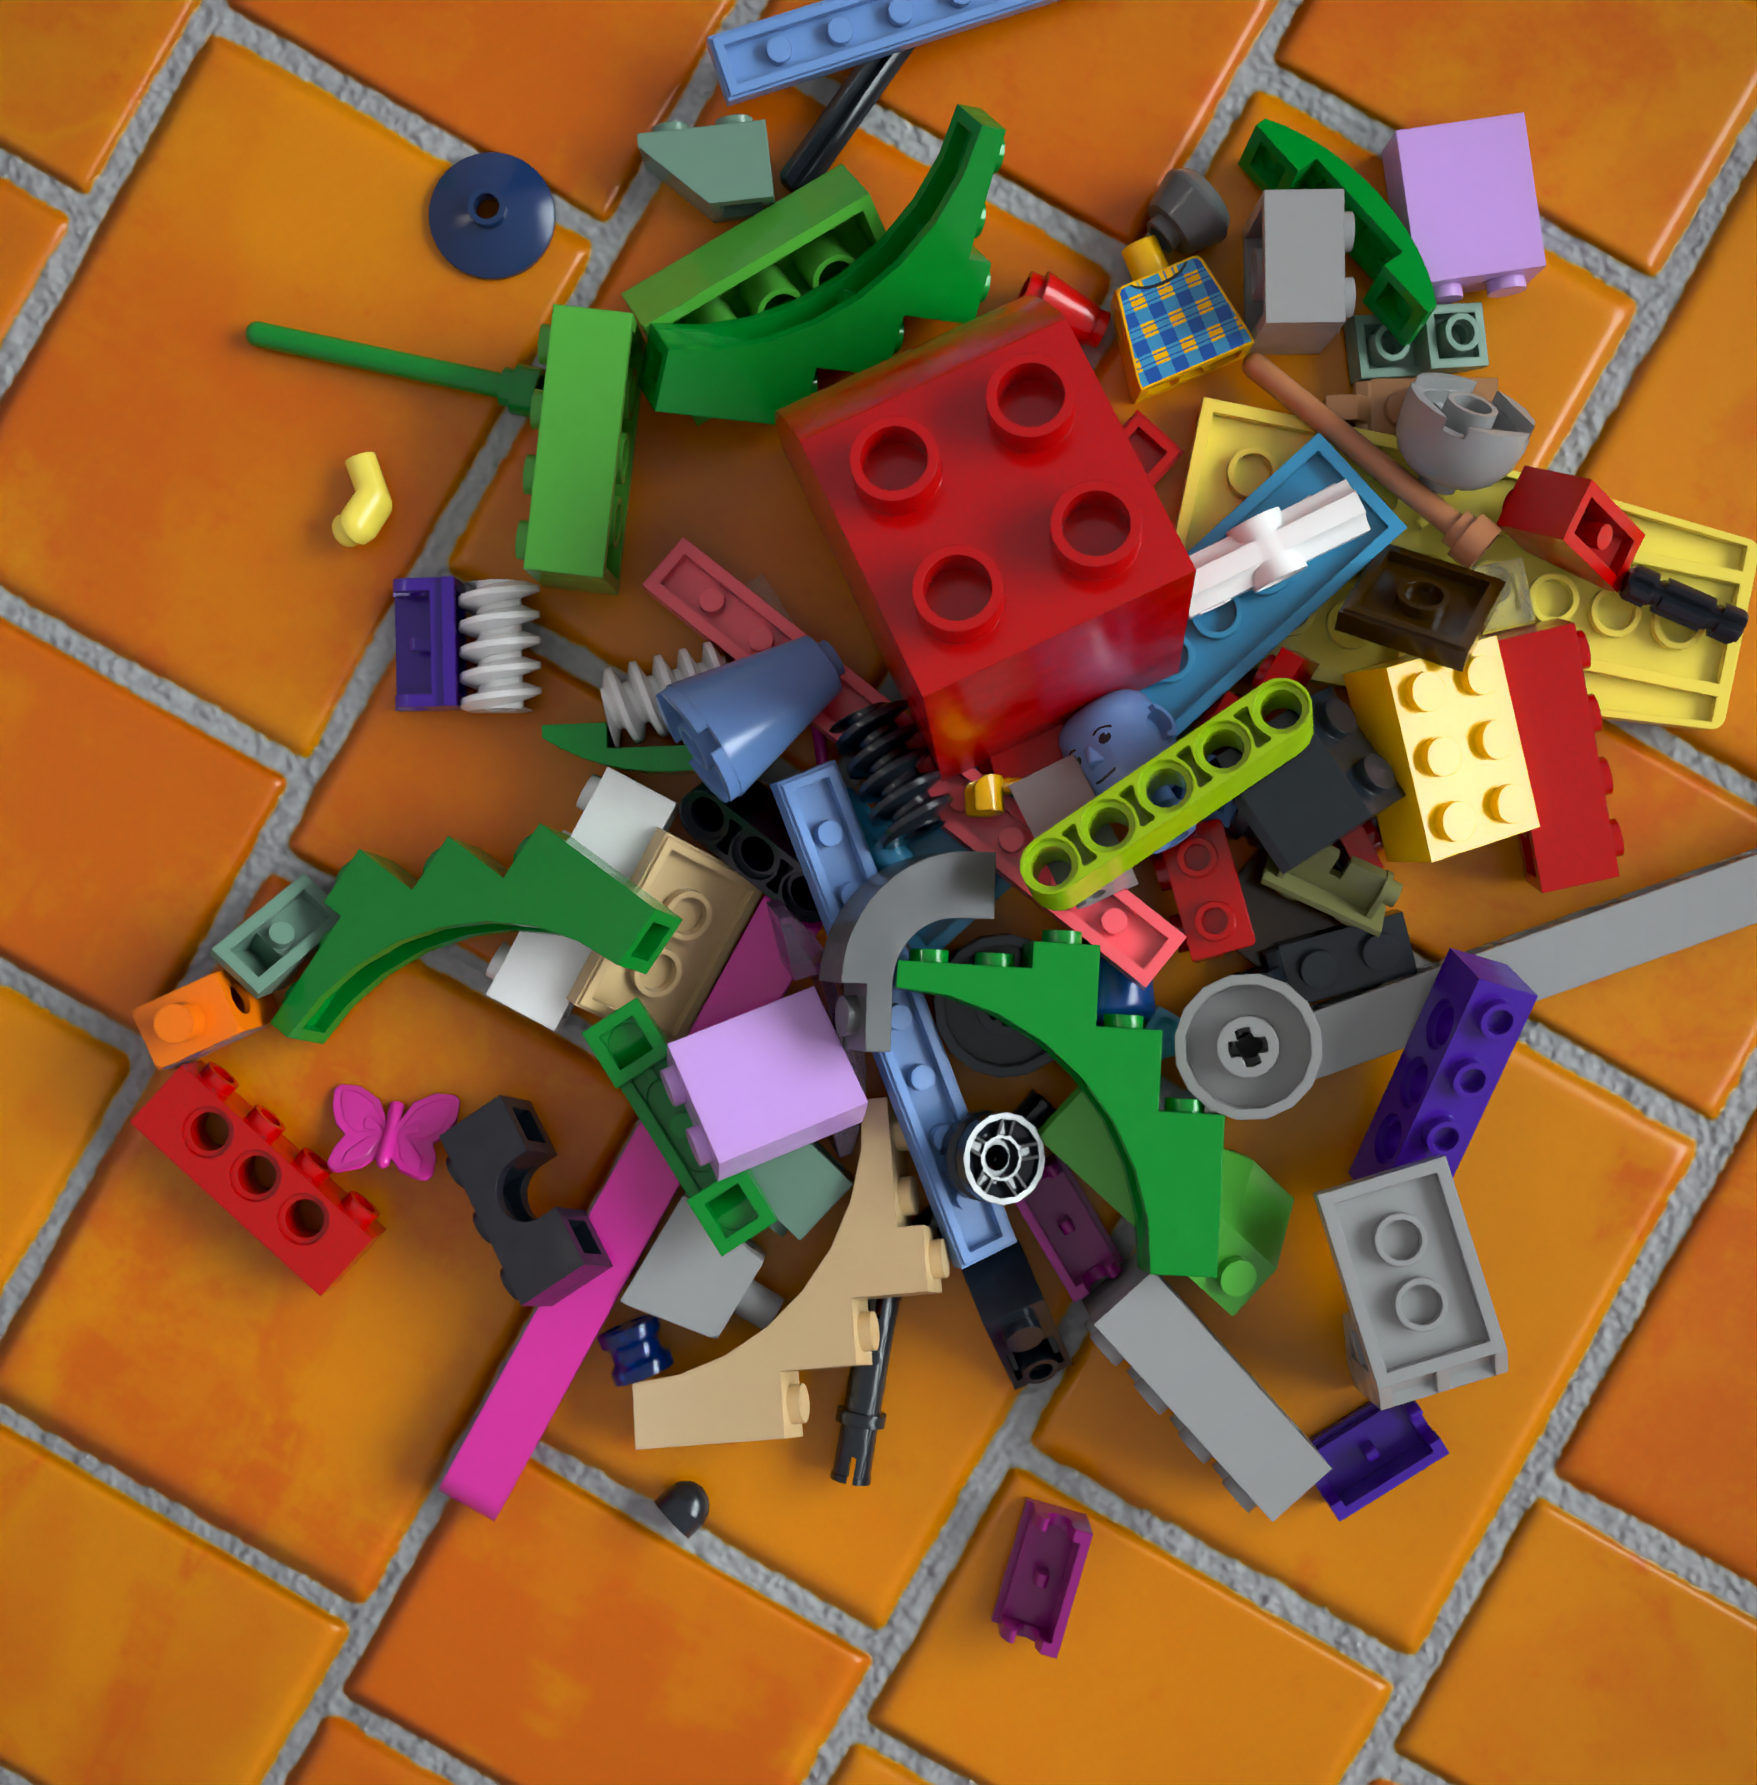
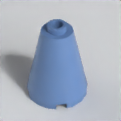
M803 636L668 684L664 690L656 694L655 700L665 725L676 744L683 740L693 756V759L688 761V763L708 789L722 802L726 803L736 797H741L841 692L842 684L839 676L845 673V669L839 655L827 641L822 640L817 643L811 637Z

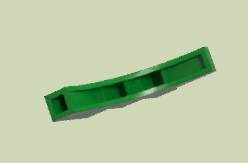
M957 104L940 152L908 206L883 236L840 274L801 297L748 317L706 324L651 323L638 386L654 411L776 425L774 418L776 410L817 392L818 376L816 368L858 373L893 357V354H897L904 339V315L962 324L975 319L979 304L986 299L990 289L991 262L973 246V242L984 228L986 220L985 201L993 174L998 172L1004 159V135L1006 129L981 108Z
M539 823L533 834L527 836L519 844L514 854V862L509 870L481 848L449 836L442 846L429 856L419 880L395 861L358 849L352 860L347 862L339 871L335 886L324 901L326 905L341 917L335 926L323 935L318 944L317 953L299 980L295 981L287 989L283 997L282 1006L270 1023L288 1038L324 1044L350 1010L389 975L430 951L476 936L518 931L564 936L580 942L618 966L647 974L683 919L573 837Z
M1042 930V942L1024 943L1022 968L1014 967V954L975 952L974 965L948 963V950L909 948L908 961L897 960L892 989L942 996L995 1017L1032 1040L1065 1070L1101 1117L1123 1165L1135 1215L1137 1267L1152 1275L1217 1278L1225 1115L1205 1112V1105L1194 1098L1165 1097L1164 1110L1159 1109L1163 1030L1143 1029L1144 1016L1104 1014L1103 1027L1096 1026L1100 945L1082 944V932Z

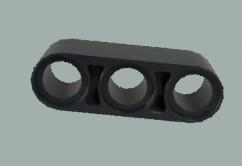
M756 780L741 797H736L732 801L725 803L714 795L704 782H701L681 799L679 806L680 820L685 830L695 840L793 917L808 923L821 921L771 790Z

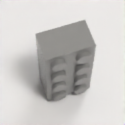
M1136 1252L1133 1253L1120 1265L1122 1271L1115 1278L1107 1277L1082 1300L1090 1316L1084 1325L1092 1334L1090 1336L1091 1340L1115 1366L1119 1365L1124 1359L1131 1365L1127 1373L1134 1380V1387L1159 1415L1163 1414L1168 1408L1171 1409L1174 1414L1169 1419L1180 1431L1178 1433L1179 1437L1203 1464L1212 1457L1217 1460L1212 1466L1223 1479L1222 1484L1248 1513L1258 1506L1274 1522L1332 1468L1303 1431L1161 1275H1152L1137 1267Z

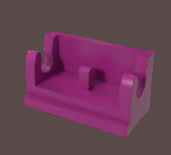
M1055 1153L1047 1156L1042 1177L1035 1189L1015 1204L1075 1303L1090 1294L1092 1289L1090 1285L1107 1275L1109 1278L1118 1276L1122 1271L1119 1263L1124 1260L1068 1165Z
M1026 1497L991 1616L992 1622L998 1623L999 1634L1005 1641L1014 1643L1016 1635L1026 1637L1035 1642L1034 1647L1039 1654L1057 1659L1093 1536L1087 1514Z

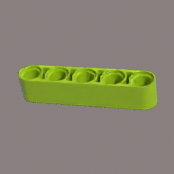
M1274 678L1262 683L1035 838L1024 849L1020 858V873L1033 898L1042 907L1052 911L1067 910L1078 905L1301 753L1310 744L1314 734L1312 699L1307 689L1299 682L1288 678ZM1278 708H1288L1300 715L1299 720L1293 726L1286 729H1276L1264 722L1265 717L1271 711ZM1223 746L1237 748L1243 753L1241 760L1229 768L1214 767L1207 760L1215 749ZM1174 784L1186 791L1184 798L1172 807L1162 808L1150 801L1153 793L1164 785ZM1121 823L1129 828L1126 838L1120 844L1113 847H1104L1094 842L1097 831L1106 824ZM1064 861L1071 864V872L1064 882L1056 886H1046L1038 882L1041 870L1048 863Z

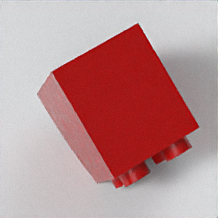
M1033 295L1020 297L775 411L776 428L785 456L902 700H906L908 704L907 710L909 715L919 727L918 733L924 746L928 747L931 752L929 756L936 771H940L942 782L989 761L991 757L1061 724L1064 726L1065 722L1073 714L1105 694L1120 689L1140 691L1178 673L1196 568L1069 322L1060 311L1046 300Z

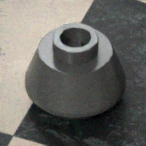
M1190 168L1171 169L1165 174L1148 205L1151 220L1147 222L1146 226L1149 234L1157 237L1161 249L1165 252L1172 253L1174 250H1177L1184 255H1188L1221 243L1227 236L1230 216L1220 195L1202 175Z

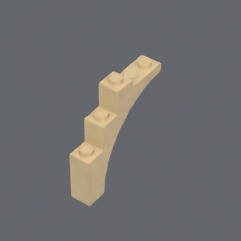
M888 1097L867 1099L868 1105L861 1124V1153L850 1203L830 1250L802 1292L765 1329L725 1356L679 1375L632 1383L635 1450L802 1437V1423L808 1422L810 1402L806 1385L799 1383V1371L873 1365L872 1351L878 1350L880 1332L876 1313L868 1309V1300L942 1293L941 1278H948L950 1271L948 1246L944 1238L938 1239L937 1228L926 1225L912 1226L911 1215H917L919 1212L918 1185L914 1176H908L906 1151H909Z

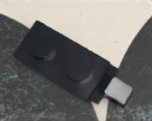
M1395 909L1385 911L1382 932L1379 937L1357 927L1339 924L1275 942L1274 948L1262 952L1265 962L1264 966L1236 972L1233 975L1263 974L1288 983L1308 1003L1416 974L1418 971L1403 912Z

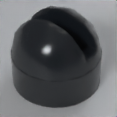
M680 1481L671 1485L654 1501L669 1521L688 1539L704 1524L709 1514V1499L705 1490L700 1485L691 1481Z

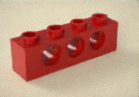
M202 1060L181 1065L133 1117L130 1123L319 1296H322L338 1284L387 1230L376 1220L380 1215L379 1211L362 1194L354 1190L347 1193L329 1177L333 1172L329 1170L327 1162L320 1155L306 1147L300 1151L282 1134L286 1130L285 1125L274 1113L259 1104L253 1108L235 1091L239 1087L238 1082L223 1067L211 1061L205 1064ZM211 1113H216L223 1117L228 1125L229 1135L224 1145L215 1143L207 1134L206 1121ZM257 1156L270 1160L276 1169V1181L272 1188L258 1183L253 1175L252 1166ZM303 1199L312 1200L321 1207L324 1214V1223L321 1230L310 1229L301 1221L299 1206Z

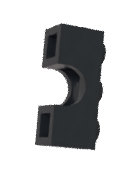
M499 1095L439 1136L448 1154L446 1158L447 1169L455 1182L465 1189L475 1210L473 1213L474 1225L482 1238L492 1245L502 1266L500 1269L502 1283L508 1293L518 1300L521 1306H553L613 1267L585 1210L554 1207L537 1218L529 1206L527 1192L531 1177L539 1167L557 1156L531 1101Z

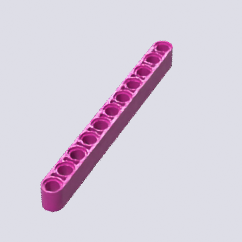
M764 895L688 1035L782 999L823 925L822 921L815 923L802 922L790 915L768 896ZM641 1121L588 1216L613 1267L555 1305L539 1306L438 1490L493 1521L496 1520L680 1186V1182Z

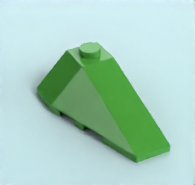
M1077 1087L1037 1132L1043 1143L1135 1227V1215L1123 1165L1101 1117L1080 1088ZM1223 1148L1217 1278L1188 1277L1233 1317L1276 1271L1294 1198L1249 1156L1232 1149L1229 1151Z

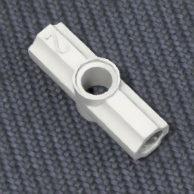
M1346 479L1337 484L1334 483L1282 511L1279 506L1264 511L1229 530L1226 533V538L1190 555L1189 557L1196 568V576L1188 619L1190 620L1198 615L1201 616L1203 613L1220 607L1253 589L1254 593L1276 585L1307 568V562L1368 533L1371 529L1367 521L1366 511L1357 492L1353 490Z

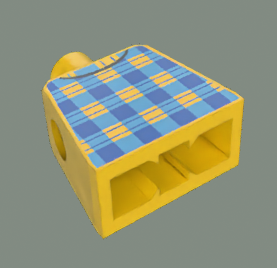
M1155 235L1135 241L1121 251L1133 282L1115 290L1110 302V311L1130 396L1134 404L1246 356L1254 344L1253 337L1214 275L1199 255L1191 256L1169 266Z

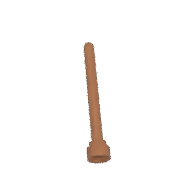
M1250 353L1243 359L1242 371L1249 379L1315 432H1319L1330 444L1443 533L1445 536L1442 542L1450 548L1447 555L1462 567L1470 569L1500 535L1503 529L1483 513L1475 517L1467 510L1462 515L1262 354Z

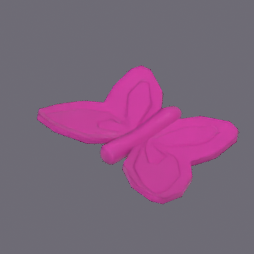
M341 1084L334 1091L332 1108L336 1125L345 1135L333 1148L327 1162L329 1170L340 1173L361 1169L376 1159V1164L381 1169L388 1167L393 1161L400 1173L418 1181H427L433 1176L437 1161L433 1144L440 1141L439 1136L457 1122L461 1101L456 1095L435 1093L414 1102L403 1117L404 1104L399 1101H392L389 1104L386 1119L381 1101L362 1086Z

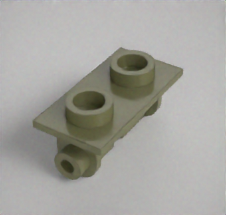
M1332 845L1284 875L1267 853L1260 881L1261 884L1276 890L1287 899L1298 900L1327 913L1346 926L1357 927L1377 937L1382 932L1386 905L1393 907L1403 888L1402 883L1393 880V872L1384 870L1354 855L1351 856L1342 872L1332 868L1340 855V849Z

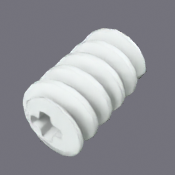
M487 579L466 582V585L476 589L461 594L457 598L458 605L462 609L476 613V615L461 620L458 623V630L461 634L475 638L477 641L461 646L459 648V657L477 664V667L463 671L459 675V682L462 685L478 690V692L460 700V708L471 713L533 712L534 710L524 707V700L542 694V687L524 682L523 675L541 669V662L523 656V649L541 643V637L523 631L522 624L540 618V611L522 605L521 598L540 592V586L527 581L510 579Z
M710 641L703 643L700 663L694 661L686 648L678 649L677 668L671 670L660 654L654 655L652 675L649 676L645 675L636 661H631L628 664L627 681L623 683L611 667L604 668L603 684L600 691L615 747L619 748L621 746L623 728L626 729L636 744L644 742L647 722L652 724L661 737L668 736L670 732L659 712L655 700L656 694L664 690L668 684L727 664L725 656L721 657Z

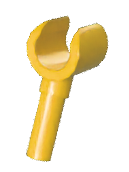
M988 774L982 776L977 781L968 783L964 790L966 815L969 817H992L1003 814L1004 795H1012L1009 785L1023 778H1003L1001 775Z

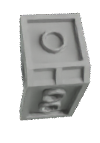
M1437 1154L1313 1192L1349 1311L1342 1314L1347 1364L1356 1389L1377 1408L1385 1410L1508 1372L1507 1347L1445 1155Z

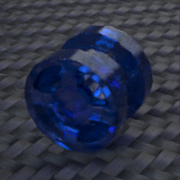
M651 1314L640 1316L619 1324L597 1337L601 1350L609 1353L613 1361L614 1367L611 1371V1377L615 1386L620 1387L636 1383L658 1374L674 1364L675 1361L671 1350L663 1347L658 1337L661 1327L658 1317Z

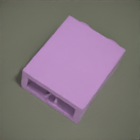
M1524 112L1395 131L1382 151L1389 206L1402 222L1418 248L1433 286L1436 304L1455 303L1463 299V293L1487 290V297L1500 298L1526 290V284L1546 267Z
M814 986L668 1043V1067L660 1070L663 1085L672 1105L676 1107L684 1104L693 1123V1126L685 1129L698 1165L701 1167L710 1163L717 1181L863 1122L868 1105L866 1096Z

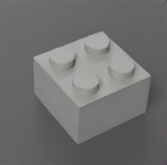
M1344 189L1264 190L1243 228L1244 324L1254 340V344L1246 355L1250 353H1260L1262 355L1320 354L1332 338L1339 334L1340 328L1346 322V318H1352L1355 309L1356 286L1353 277H1345V252H1351L1353 248L1355 217L1353 211H1344Z

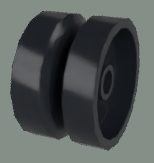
M1009 933L978 936L958 947L948 958V963L974 965L975 952L1014 954V967L1022 968L1024 943L1033 942V940ZM932 995L934 1019L939 1033L950 1053L970 1069L1003 1078L1028 1075L1053 1061L1032 1040L990 1014L942 996Z

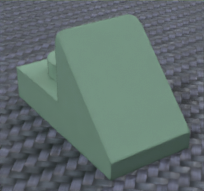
M303 873L211 949L209 955L251 995L258 999L290 985L299 966L317 951L318 944L323 935L335 926L341 916L324 903L328 895Z

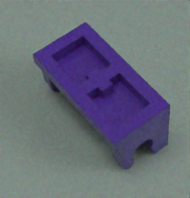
M454 576L393 579L397 686L395 711H464L460 708V700L468 696V686L462 685L459 682V675L467 670V661L459 657V648L467 644V635L459 632L458 623L466 619V610L459 607L457 598L461 594L466 593V585Z
M1415 1400L1385 1410H1380L1371 1401H1368L1309 1438L1332 1468L1314 1485L1339 1522L1449 1454L1441 1438L1431 1429L1422 1416L1424 1412Z

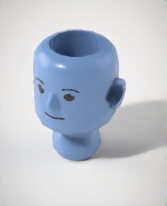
M1120 689L1095 699L1073 714L1061 729L1058 737L1059 748L1063 758L1071 754L1074 755L1097 797L1176 743L1174 736L1177 733V726L1169 712L1162 706L1152 703L1145 694L1137 690ZM1172 784L1158 788L1153 793L1150 801L1154 805L1164 808L1177 805L1181 800L1177 799L1171 789L1175 786ZM1196 824L1153 854L1168 850L1185 840L1195 831Z

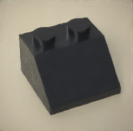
M1331 686L1310 696L1312 699L1314 730L1310 744L1297 756L1232 799L1283 875L1351 834L1406 796L1396 781L1389 763L1378 755L1357 725L1353 711L1346 703L1339 699ZM1287 709L1266 724L1276 729H1286L1293 726L1299 720L1300 715L1294 710ZM1230 747L1208 763L1217 768H1229L1241 760L1243 753L1237 748Z

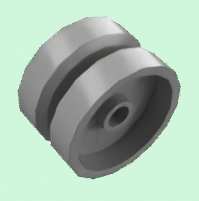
M1263 974L1229 975L1203 987L1184 1008L1174 1035L1176 1066L1188 1091L1209 1110L1236 1120L1268 1119L1294 1107L1313 1086L1323 1059L1321 1028L1308 1001L1288 983ZM1251 1032L1254 1037L1261 1038L1263 1047L1257 1056L1246 1057L1238 1051L1237 1041L1241 1034Z

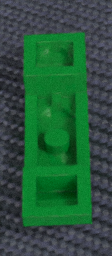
M1266 118L1256 124L1238 165L1262 191L1281 189H1344V211H1353L1355 217L1354 244L1352 251L1347 253L1374 281L1362 301L1403 347L1414 341L1437 304L1427 268L1418 248L1402 222L1380 194L1360 174L1331 151L1307 136Z
M607 722L542 725L543 739L567 752L606 767L654 775L695 773L688 761L693 759V756L685 745L615 748Z
M636 997L581 1033L615 1088H621L689 1197L686 1200L721 1257L778 1221L774 1210L751 1169L717 1181L710 1163L701 1167L698 1165L685 1129L692 1127L693 1123L684 1104L676 1107L672 1105L660 1075V1070L668 1067L667 1044L670 1041L639 998Z

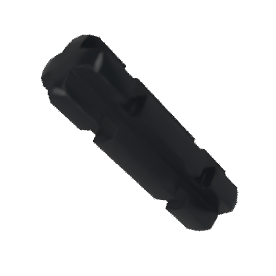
M1642 565L1630 568L1619 590V596L1622 600L1642 607L1643 604L1646 606L1650 605V612L1696 632L1699 629H1706V636L1724 644L1737 642L1743 634L1749 618L1745 610L1727 602L1724 605H1717L1718 600L1716 597L1672 578L1662 581L1660 580V573Z

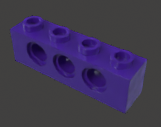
M1449 948L1348 1172L1353 1180L1437 1154L1446 1156L1452 1177H1454L1538 997L1507 964Z

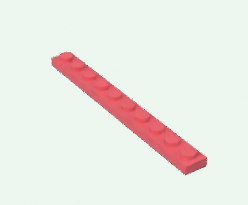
M684 537L642 584L648 595L707 642L710 641L718 651L732 662L797 638L808 636ZM845 665V673L839 676L842 684L841 692L810 723L834 744H836L838 738L843 733L835 734L829 732V730L839 720L869 705L879 702H891ZM905 712L895 719L897 726L914 723L912 718ZM918 732L905 743L908 749L925 747ZM930 756L917 766L919 773L936 771ZM975 768L944 782L940 779L928 790L930 797L950 794L953 799L939 814L941 820H946V823L940 827L944 832L968 851L996 852V873L1068 931L1082 932V942L1084 944L1100 945V956L1143 991L1186 939L1187 936L1126 888L1082 909H1077L1074 906L1067 910L1052 911L1042 907L1033 898L1020 873V858L1024 849L1034 840V837L1017 802L1009 795H1004L1003 814L992 817L967 816L965 811V787L968 783L977 781L984 776ZM1046 865L1039 874L1038 882L1046 886H1056L1057 884L1048 865Z

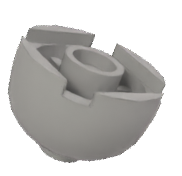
M1422 373L1417 375L1414 383L1411 382L1402 401L1396 425L1397 447L1409 467L1419 475L1418 480L1433 492L1451 495L1456 490L1473 491L1490 487L1514 469L1527 448L1530 435L1535 427V420L1527 409L1498 390L1492 402L1484 397L1473 394L1477 381L1466 377L1446 373Z

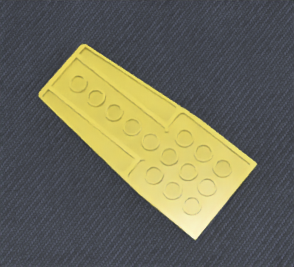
M1203 397L1199 406L1175 523V530L1186 551L1188 552L1309 442L1317 432L1296 415ZM1353 427L1417 479L1419 478V475L1409 467L1398 449L1396 436ZM1333 446L1407 526L1390 544L1461 566L1447 555L1450 548L1442 542L1445 536L1443 533ZM1512 470L1490 487L1473 491L1456 490L1451 495L1436 494L1462 515L1467 510L1475 517L1483 513L1496 524L1502 513L1505 497L1514 488L1521 472ZM1611 499L1645 534L1630 568L1642 565L1660 573V580L1662 581L1672 578L1716 597L1718 600L1717 605H1724L1727 602L1748 612L1757 568V544L1753 540ZM1503 530L1486 552L1470 568L1471 570L1506 581L1502 598L1482 635L1554 618L1574 622L1576 631L1582 630L1585 633L1591 653V666L1588 669H1583L1587 694L1593 693L1599 703L1602 719L1700 731L1716 729L1724 723L1743 634L1737 642L1724 644L1706 636V629H1699L1696 632L1650 612V605L1646 606L1643 604L1642 607L1622 600L1619 596V591L1616 593L1605 590L1524 551ZM1363 567L1256 664L1251 671L1257 672L1264 660L1271 654L1277 656L1283 646L1298 651L1320 664L1309 680L1310 683L1346 689L1343 673L1408 654L1334 630L1338 611L1364 571L1365 567Z

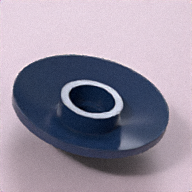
M486 152L460 160L440 178L430 200L429 226L437 248L456 269L478 279L503 280L527 271L544 255L554 234L556 222L555 205L546 182L532 166L509 154ZM486 200H494L499 203L497 214L488 219L479 217L477 214L479 205Z

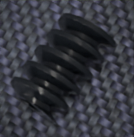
M906 700L879 702L869 705L842 718L829 730V732L835 734L843 733L835 744L839 755L854 757L846 767L850 779L866 780L857 791L861 802L867 804L878 803L868 815L872 826H890L880 838L883 849H893L906 845L939 829L946 823V820H941L939 814L953 801L950 794L930 797L928 790L942 777L939 770L919 773L917 766L930 755L929 748L908 749L905 744L919 732L917 723L896 725L895 719L908 708Z

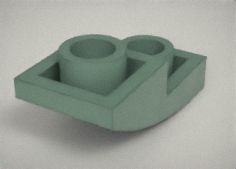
M1482 302L1437 304L1414 341L1405 347L1402 346L1374 314L1354 315L1346 320L1343 325L1350 385L1358 381H1369L1374 378H1416L1417 375L1422 373L1454 374L1483 369L1489 366Z

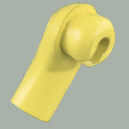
M375 452L360 453L345 461L355 493L341 514L333 519L332 532L335 539L346 547H354L359 544L364 545L373 540L392 512V499Z

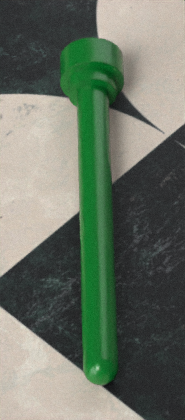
M260 321L250 323L245 331L247 341L255 347L497 398L499 405L508 407L510 414L530 418L531 400L534 390H544L546 369L518 363L515 369L505 367L501 373Z

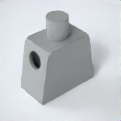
M685 1192L620 1301L630 1307L718 1339L733 1313L761 1330L765 1329L774 1320L785 1300L782 1296L753 1280L764 1262L766 1252L750 1238L721 1257L686 1200L689 1197Z

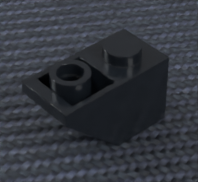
M1019 1240L961 1269L982 1323L1015 1390L1028 1384L1045 1382L1051 1379L1058 1371L1073 1365Z

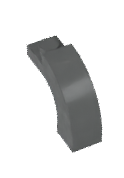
M961 851L913 856L882 869L862 884L847 900L827 937L819 981L844 983V996L839 997L835 1009L836 1029L838 1034L843 1036V1048L863 1052H891L893 974L902 949L920 929L942 919H994L996 852Z

